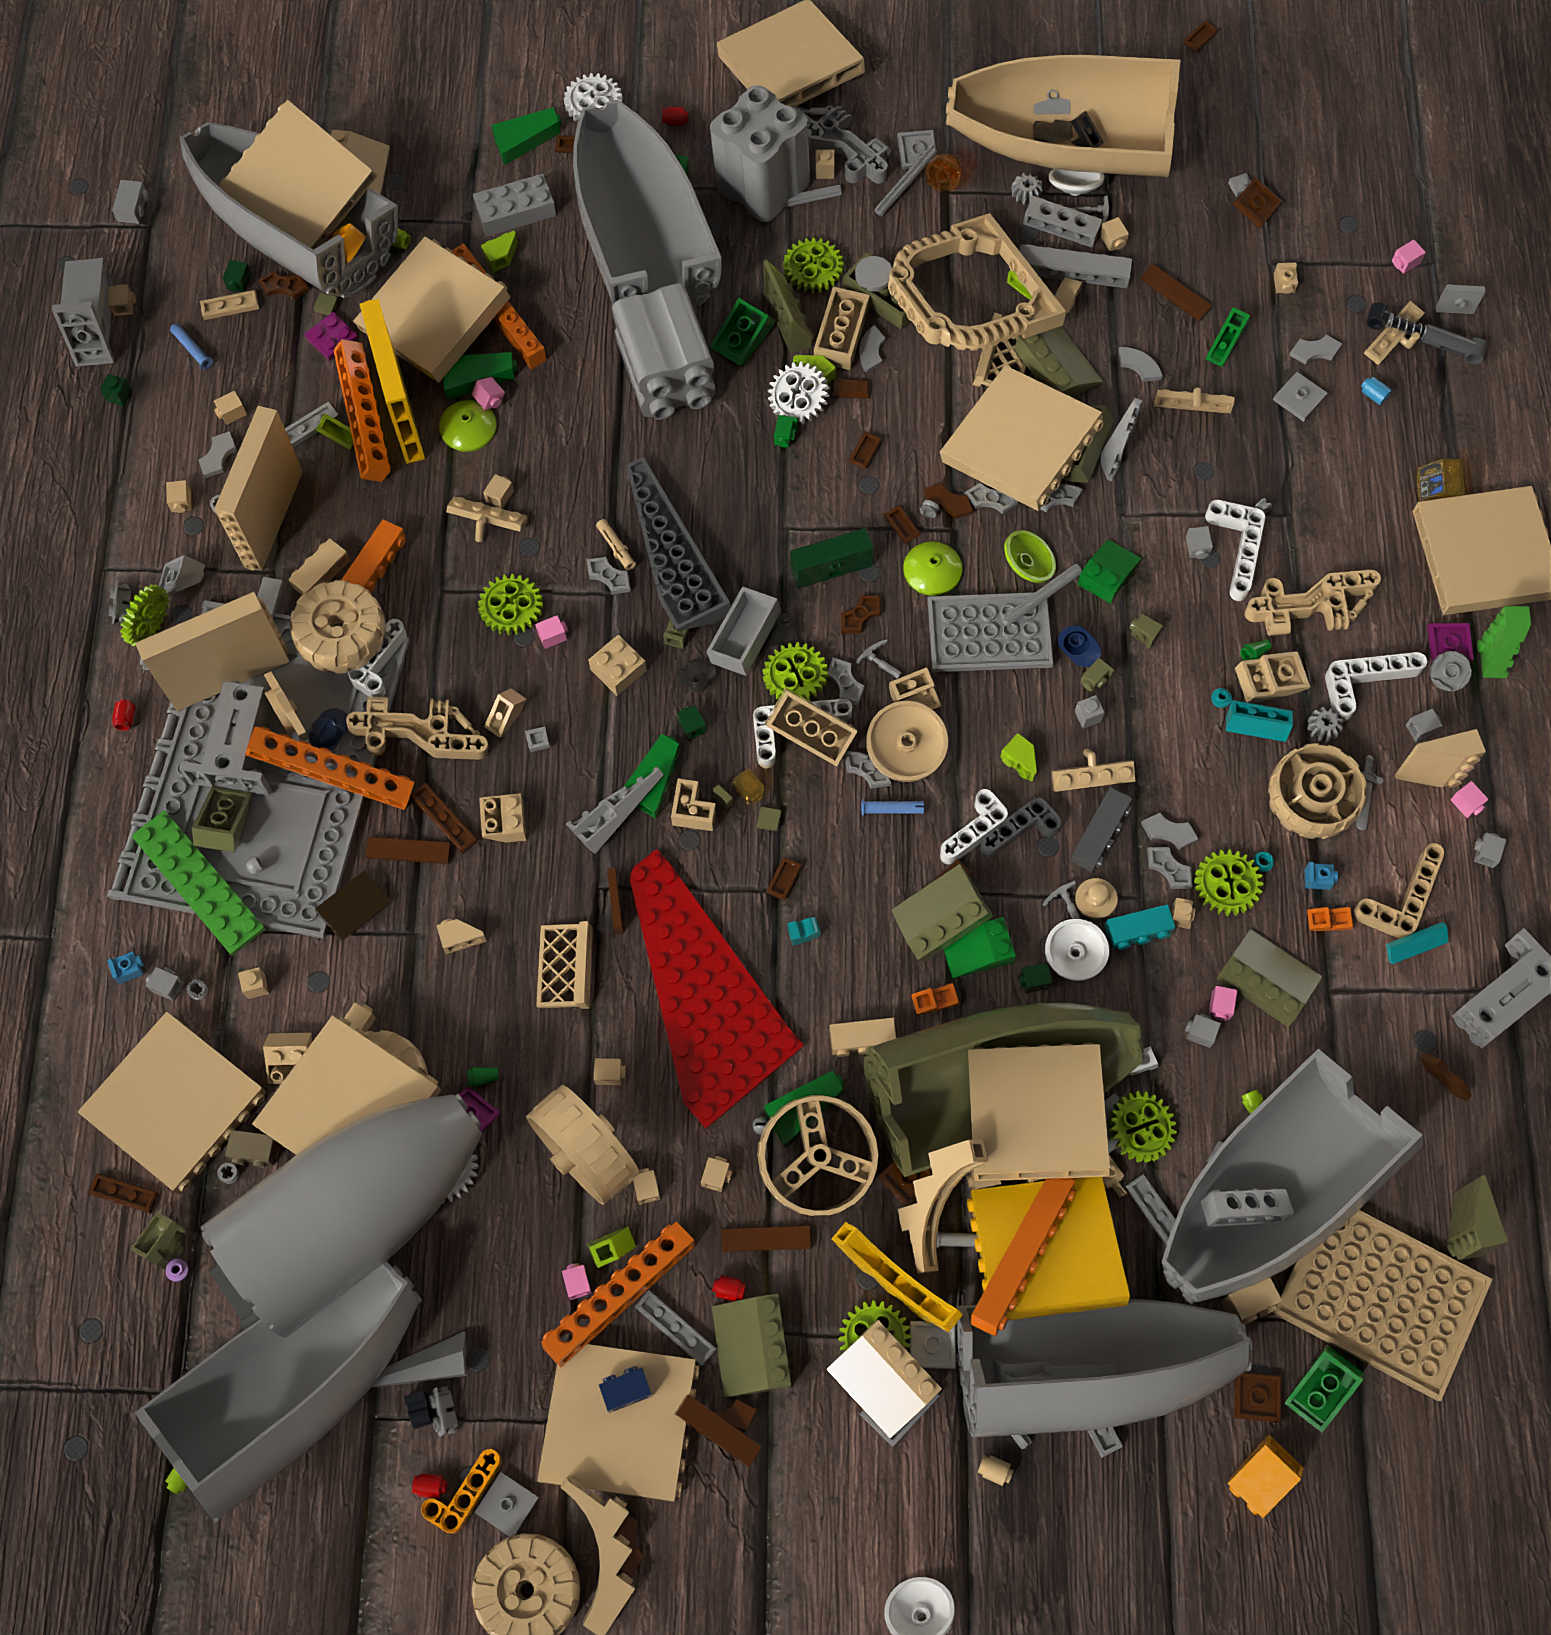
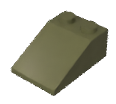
M212 786L192 826L194 846L235 852L242 837L252 793Z

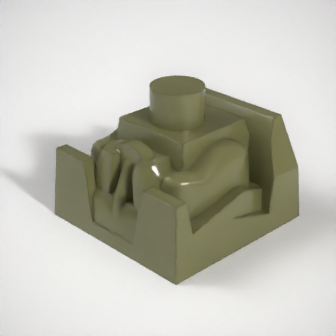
M156 1212L130 1250L155 1265L166 1269L165 1261H169L171 1257L177 1259L183 1252V1247L180 1246L181 1243L178 1239L181 1236V1232L185 1233L186 1230L173 1220Z

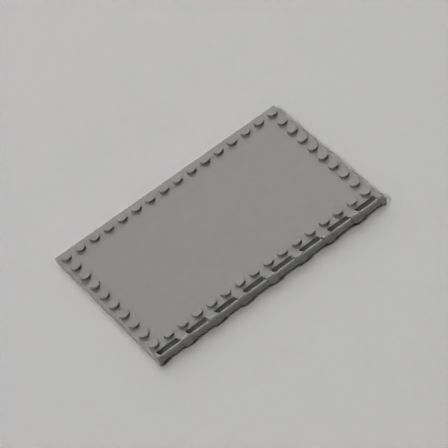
M203 601L201 614L224 604ZM275 613L273 620L290 652L287 655L290 662L270 671L288 701L292 699L298 710L294 712L308 737L314 721L328 709L338 708L348 715L351 712H366L368 696L352 685L348 673L335 674V672L330 671L323 672L314 668L309 661L306 662L297 651L291 636V616ZM406 637L405 641L377 674L382 679L386 689L383 697H389V712L409 646V637ZM375 659L370 660L368 664L373 663ZM264 674L242 683L246 685H251L252 683L259 684L264 687L266 692L271 690ZM357 675L355 679H359L363 675ZM374 685L371 689H376L379 685ZM220 693L180 711H176L170 702L161 739L157 741L154 750L156 754L149 775L145 778L142 787L144 791L137 812L133 815L130 824L132 828L125 849L120 854L118 871L112 889L108 891V898L196 914L139 845L136 853H132L136 841L131 835L165 810L193 843L192 826L211 787L189 784L179 770L181 761L189 762L194 760L202 763ZM271 708L267 728L276 734H287L274 709ZM179 717L174 737L171 741L169 740L175 720ZM347 730L339 744L330 750L331 753L336 755H347L356 762H367L374 768L377 756L371 755L368 752L366 736H354ZM296 732L289 735L291 739L301 741ZM374 741L371 745L378 746L381 742ZM271 742L265 744L269 749L276 748L275 744ZM291 749L286 750L288 755H296L295 751ZM168 754L161 777L159 778L157 777L163 757L164 755ZM311 756L306 757L308 762H316L315 758ZM258 760L256 770L263 773L272 789L270 796L252 793L242 837L235 852L196 846V848L265 928L325 939L328 925L316 913L315 908L339 890L365 796ZM331 763L326 764L328 769H336L335 765ZM347 770V771H346V774H347L348 776H350V777H355V776H356V774H355L353 771H351V770ZM371 777L366 778V781L368 783L370 782ZM156 791L149 814L145 815L151 794ZM254 856L259 857L265 868L264 871L258 874H252L246 868L247 861ZM131 867L124 891L121 892L120 889L127 868Z

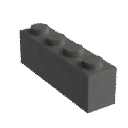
M1111 787L1109 788L1075 848L1070 862L1091 873L1095 867H1100L1105 858L1101 855L1104 850L1109 851L1114 842L1111 837L1114 833L1118 835L1123 826V823L1120 822L1123 816L1127 818L1132 809V806H1130L1131 797Z

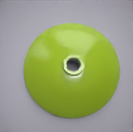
M463 400L454 403L444 411L439 422V431L444 442L449 447L462 452L476 451L485 447L493 439L497 429V422L491 409L484 410L475 400Z
M1018 530L1007 537L1004 544L1005 556L1016 574L1034 583L1046 582L1054 575L1056 569L1054 555L1049 546L1039 536L1029 531Z
M930 541L921 543L909 551L904 561L903 571L906 581L914 590L924 595L938 596L950 592L959 583L962 576V562L957 552L950 546L941 542Z

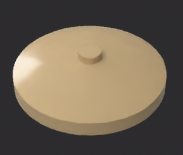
M899 701L887 705L874 716L867 731L866 747L870 760L882 774L893 780L914 782L930 776L941 765L948 748V735L943 721L931 708L914 701Z

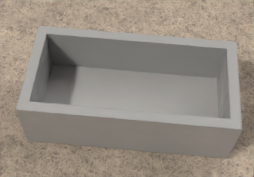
M543 174L473 194L475 207L486 236L556 216L554 201Z
M742 587L706 651L711 664L747 676L781 613L778 599Z

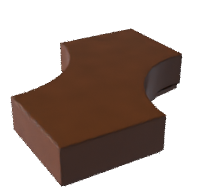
M272 271L258 279L259 285L268 296L286 294L295 300L310 291L308 285L298 275L286 277Z
M942 483L923 488L926 500L935 502L939 508L949 512L953 519L973 513L967 494H952L944 488Z
M860 595L859 603L855 608L842 612L841 634H861L862 626L867 620L880 616V595Z
M1427 1053L1420 1057L1427 1073L1437 1078L1448 1089L1450 1094L1465 1101L1472 1097L1465 1081L1452 1073L1442 1060Z
M736 1399L727 1410L714 1413L736 1429L747 1431L757 1409Z
M627 1515L614 1536L617 1537L620 1534L630 1541L628 1546L632 1548V1551L620 1569L632 1577L645 1556L639 1551L635 1539L639 1522L630 1515Z

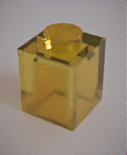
M749 768L733 779V788L748 805L759 801L763 797L764 785Z

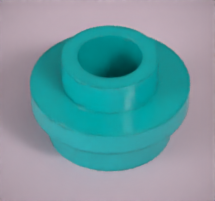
M1224 688L1216 689L1211 695L1212 703L1218 708L1227 707L1232 700L1231 693ZM1219 695L1224 696L1225 699H1220Z
M1259 852L1253 858V866L1259 867L1258 871L1268 872L1274 865L1273 857L1267 852ZM1264 860L1266 865L1260 864L1259 861Z

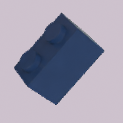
M637 1366L631 1367L624 1371L625 1375L617 1378L616 1375H611L602 1379L603 1383L599 1384V1388L609 1413L652 1397L642 1368L638 1369Z

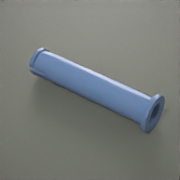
M179 323L173 324L170 332L174 334L199 363L202 370L210 368L213 364V359L203 352Z
M862 799L861 815L923 814L924 802L864 801Z

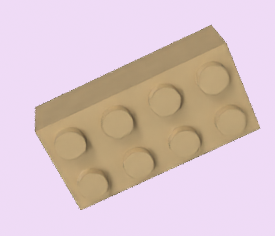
M833 287L814 347V355L824 356L835 367L851 369L869 309L870 295Z
M786 687L765 721V725L768 728L835 766L839 764L857 733V729Z

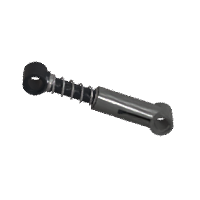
M1373 303L1370 307L1366 324L1372 329L1380 330L1384 327H1389V329L1393 327L1397 329L1396 331L1399 329L1404 331V334L1405 332L1410 333L1411 336L1417 332L1420 334V342L1464 357L1465 361L1469 364L1478 365L1484 360L1487 342L1482 338L1470 339L1431 324L1422 326L1421 323L1415 324V321L1410 322L1407 318L1401 319L1399 315L1397 317L1389 311V307L1384 303Z

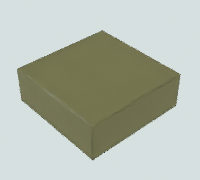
M320 293L314 305V311L329 315L335 311L339 302L338 297L335 298Z
M717 785L713 789L714 797L729 810L733 806V798L723 787Z
M761 807L757 828L777 831L781 810Z

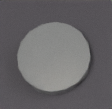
M866 257L857 264L855 269L856 281L859 286L867 288L868 291L883 290L888 286L892 267L882 257Z
M1456 651L1439 654L1430 666V677L1433 684L1444 691H1456L1463 688L1469 682L1472 675L1469 660L1463 654Z

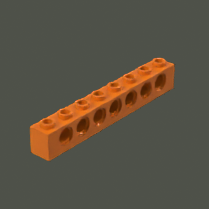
M464 243L451 250L455 256L463 257L469 265H476L485 274V270ZM507 301L492 320L527 366L533 369L547 361L545 349L509 301Z
M341 339L334 349V355L360 477L364 480L382 482L390 473L391 467L388 463L387 449L384 445L380 417L377 413L376 399H374L373 385L370 381L369 368L366 363V353L362 343Z
M263 726L254 727L245 755L402 810L405 809L414 785V782L410 781V778L406 776L393 775L389 770L373 768L367 762L353 761L347 755L333 754L327 748L313 747L307 741L293 740L287 734H276ZM271 742L275 744L276 748L269 749L265 744ZM291 749L295 751L296 755L290 756L286 753V750ZM311 756L315 758L316 762L310 763L306 760V757ZM331 763L335 765L336 769L330 770L326 767V764ZM351 770L356 776L350 777L346 774V771ZM367 777L373 778V779L375 780V783H374V784L368 783V782L366 781V778H367ZM391 784L395 787V790L390 791L385 785Z
M677 1221L672 1226L670 1224L667 1225L656 1240L652 1239L645 1245L644 1251L639 1255H633L629 1259L628 1265L625 1268L615 1271L611 1276V1280L606 1285L601 1284L589 1300L584 1299L572 1315H566L560 1321V1326L555 1330H549L543 1336V1341L541 1342L543 1349L560 1368L563 1367L695 1248L694 1239ZM666 1244H671L673 1249L665 1251L662 1247ZM648 1259H655L657 1261L653 1266H649L645 1262ZM639 1274L640 1278L632 1281L629 1279V1276ZM618 1288L624 1291L620 1296L612 1294ZM601 1303L607 1306L603 1311L595 1309ZM581 1319H588L590 1321L587 1326L578 1325ZM565 1334H570L573 1336V1338L568 1342H563L561 1340L562 1336Z

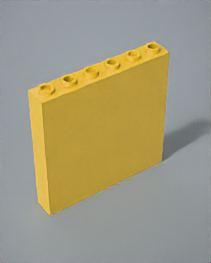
M375 299L360 303L385 401L406 464L424 460L425 457L403 376L380 301Z
M1102 1177L1072 1178L1075 1180L1074 1189L1077 1190L1075 1198L1072 1202L1068 1201L1065 1217L1063 1220L1059 1219L1056 1223L1058 1226L1053 1238H1048L1046 1242L1048 1243L1047 1250L1044 1256L1039 1255L1037 1269L1033 1275L1029 1274L1026 1279L1029 1280L1024 1293L1020 1292L1018 1294V1304L1013 1312L1009 1311L1007 1315L1008 1320L1128 1306L1130 1294ZM1044 1181L971 1190L970 1199H967L968 1212L973 1213V1218L970 1219L971 1229L977 1235V1238L974 1239L976 1252H980L981 1259H978L980 1273L984 1272L985 1277L982 1280L983 1292Z

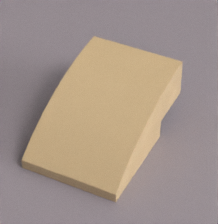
M1298 651L1263 655L1260 659L1241 661L1235 668L1247 703L1273 700L1310 688Z

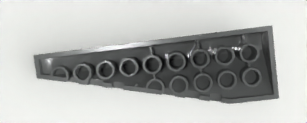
M641 457L627 464L626 467L659 601L677 631L713 624L724 619L731 608L730 602L645 458Z

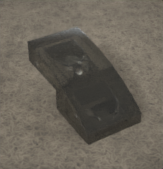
M1055 119L1053 123L1035 121L1033 123V140L1061 142L1073 139L1070 121Z

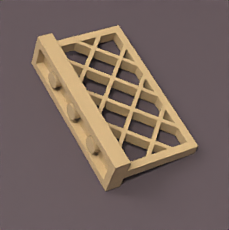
M994 313L991 321L1001 318L1002 315ZM1006 341L1004 343L1007 349L1000 351L997 345H990L988 348L982 349L973 385L978 387L981 384L990 386L993 381L987 379L988 375L995 373L997 376L999 370L1005 365L1010 367V365L1017 363L1020 367L1018 372L1024 374L1026 365L1024 362H1021V358L1014 351L1015 345L1011 346L1009 341ZM1008 352H1010L1014 358V360L1007 362V360L1003 356ZM999 357L1003 363L998 367H996L994 362L992 361L994 358Z
M588 921L579 922V924L541 926L537 1008L580 1007L581 1009H589L593 927ZM570 930H577V937L570 943L564 936ZM546 931H556L559 934L551 943L546 940ZM563 938L569 945L559 953L554 946ZM573 948L576 951V957L569 963L563 956ZM553 949L558 955L548 963L545 960V955ZM562 959L567 966L558 974L553 966ZM571 968L575 972V977L567 983L562 976ZM551 969L557 976L547 984L544 981V975ZM561 979L566 986L557 994L551 987ZM550 989L556 996L550 1002H543V995ZM571 989L574 992V1001H564L561 996Z

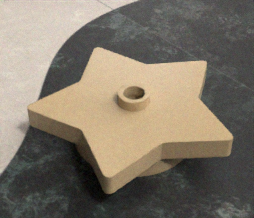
M271 671L264 674L271 687V690L265 692V695L287 734L290 735L296 732L300 740L305 741L309 737L294 712L298 709L293 700L288 701Z

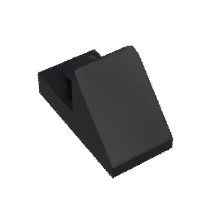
M1087 111L1082 112L1070 121L1078 134V137L1071 142L1072 144L1079 147L1098 148L1104 143Z

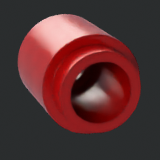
M685 107L663 108L662 123L667 124V126H685V122H688L689 112L685 111Z
M121 699L115 702L112 723L115 729L127 731L132 726L136 708L132 701Z
M720 1275L719 1279L715 1278L712 1292H716L715 1297L730 1301L743 1300L746 1283L741 1282L740 1279Z
M421 1473L414 1476L412 1494H417L418 1497L440 1499L442 1494H446L447 1480H444L443 1475Z

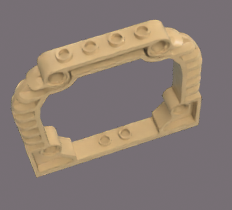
M990 213L951 225L949 232L943 231L940 235L933 234L930 238L924 237L921 241L915 240L912 244L905 245L897 253L893 268L890 270L888 282L890 294L898 301L900 308H903L906 312L908 319L914 323L918 333L922 334L924 339L930 344L941 343L946 347H949L951 344L959 350L969 348L972 351H976L978 348L986 349L990 345L995 346L999 342L1004 343L1010 338H1018L1019 335L1025 339L1063 326L1065 309ZM975 251L990 255L1000 254L1009 265L1010 270L1016 273L1020 283L1032 295L1029 303L1018 304L1015 313L981 325H955L946 315L934 312L913 284V268L922 263L956 252L966 256L972 255Z

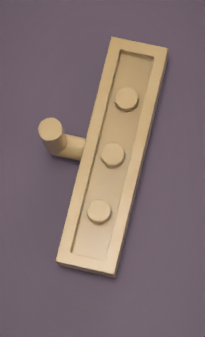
M1410 301L1398 315L1401 319L1407 318L1408 321H1415L1416 324L1425 312ZM1386 327L1364 354L1379 365L1399 342L1407 349L1412 348L1420 338V334L1415 332L1408 339L1405 337L1407 332L1404 334V331L1399 329L1396 331V328L1391 327L1389 329V327Z
M1198 387L1194 389L1193 393L1188 391H1170L1167 389L1157 390L1154 400V407L1231 413L1234 405V397L1201 393V389Z
M453 497L447 505V513L477 520L475 541L477 542L483 541L485 523L519 532L527 523V516L519 512L503 510L500 507L484 505L481 502L465 500L462 497Z
M1090 749L1083 751L1084 756L1088 758V766L1051 770L1054 792L1135 782L1134 761L1096 764V755Z

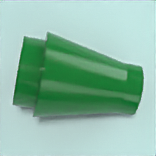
M1264 639L1245 644L1240 651L1242 659L1244 661L1259 659L1271 649V643L1269 640Z
M471 1067V1069L466 1070L469 1087L474 1086V1088L499 1080L497 1067Z

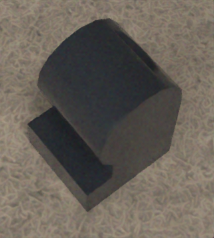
M420 1391L404 1396L413 1429L431 1425L432 1416L427 1392Z

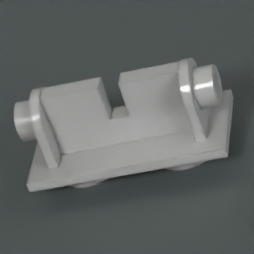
M116 580L115 587L111 586L110 598L113 599V605L110 604L109 616H112V624H114L115 619H119L120 622L125 621L122 617L127 614L126 608H130V605L122 604V602L130 603V585L122 584L120 586L118 585V580Z
M448 1386L439 1388L438 1392L436 1387L430 1391L428 1403L430 1409L434 1411V1430L438 1432L439 1437H442L447 1431L448 1434L456 1433L458 1423L455 1411H446V1408L454 1407L451 1390H448Z

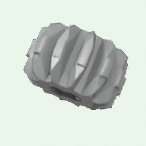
M1024 173L1021 177L1017 176L1012 183V197L1016 198V202L1022 201L1023 205L1026 202L1030 204L1033 196L1039 198L1042 195V181L1038 180V176L1032 177L1031 173L1028 176Z
M1324 707L1320 708L1319 711H1313L1312 716L1308 718L1309 725L1307 727V730L1313 731L1311 737L1318 736V742L1322 738L1326 742H1329L1331 738L1336 739L1338 733H1341L1343 729L1341 726L1343 719L1338 718L1339 712L1333 714L1332 708L1326 711Z

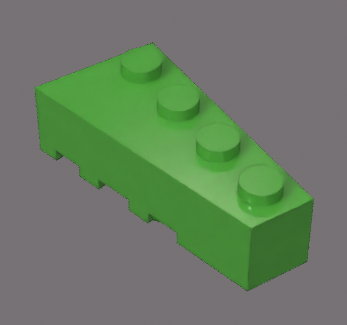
M1504 606L1487 631L1484 632L1482 638L1478 640L1477 651L1480 652L1482 678H1507L1509 674L1507 668H1512L1514 663L1513 655L1519 653L1520 642H1524L1531 626L1529 607Z

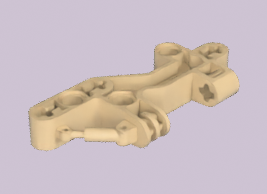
M1375 570L1329 573L1306 593L1284 595L1283 585L1279 579L1270 578L1266 581L1261 591V597H1255L1249 601L1245 610V617L1251 622L1265 621L1269 636L1290 634V619L1308 618L1315 612L1324 614L1329 631H1332L1334 627L1336 630L1341 629V627L1345 630L1348 629L1349 622H1353L1366 606V601L1373 596L1381 581V576ZM1365 595L1352 610H1347L1345 597Z
M368 696L366 712H351L346 718L349 733L354 736H366L367 750L374 756L381 755L385 751L386 737L409 738L435 758L479 760L485 758L488 754L486 738L480 736V732L471 727L472 724L457 707L449 706V699H446V702H442L439 699L438 702H434V699H430L429 717L422 720L414 714L389 713V697ZM455 718L466 730L469 729L473 735L449 734V719ZM438 724L444 726L442 729L439 730L434 728V726ZM374 741L381 742L378 746L371 745ZM456 744L463 745L461 749L453 748Z

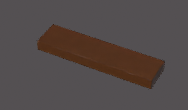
M1154 264L1141 276L1140 280L1198 321L1212 308V305Z
M426 782L410 794L413 801L462 854L478 842V839Z
M368 837L365 857L366 859L449 864L451 843Z
M810 1226L722 1229V1252L811 1249Z
M689 1394L685 1396L674 1413L747 1467L751 1466L762 1448Z

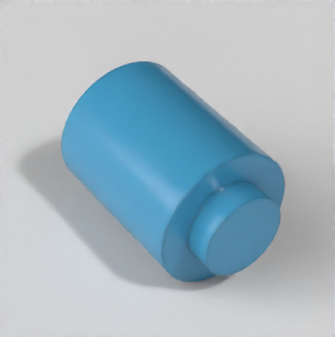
M1368 377L1361 385L1363 388L1362 393L1380 406L1392 393V389L1375 377L1371 379Z

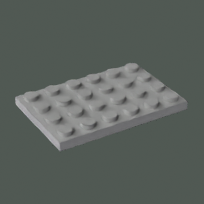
M1034 593L928 597L932 672L1052 668L1053 657L1047 599L1011 625L1005 626L1001 621L1002 616Z

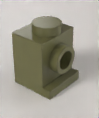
M1142 614L1139 619L1135 618L1132 621L1129 629L1132 630L1131 634L1138 641L1147 643L1146 648L1150 649L1159 636L1163 625Z
M669 620L666 632L663 635L664 644L684 649L690 629L677 631L674 629L675 627L671 620Z
M1098 658L1083 673L1081 683L1085 689L1093 692L1097 687L1102 688L1107 681L1112 679L1114 669Z

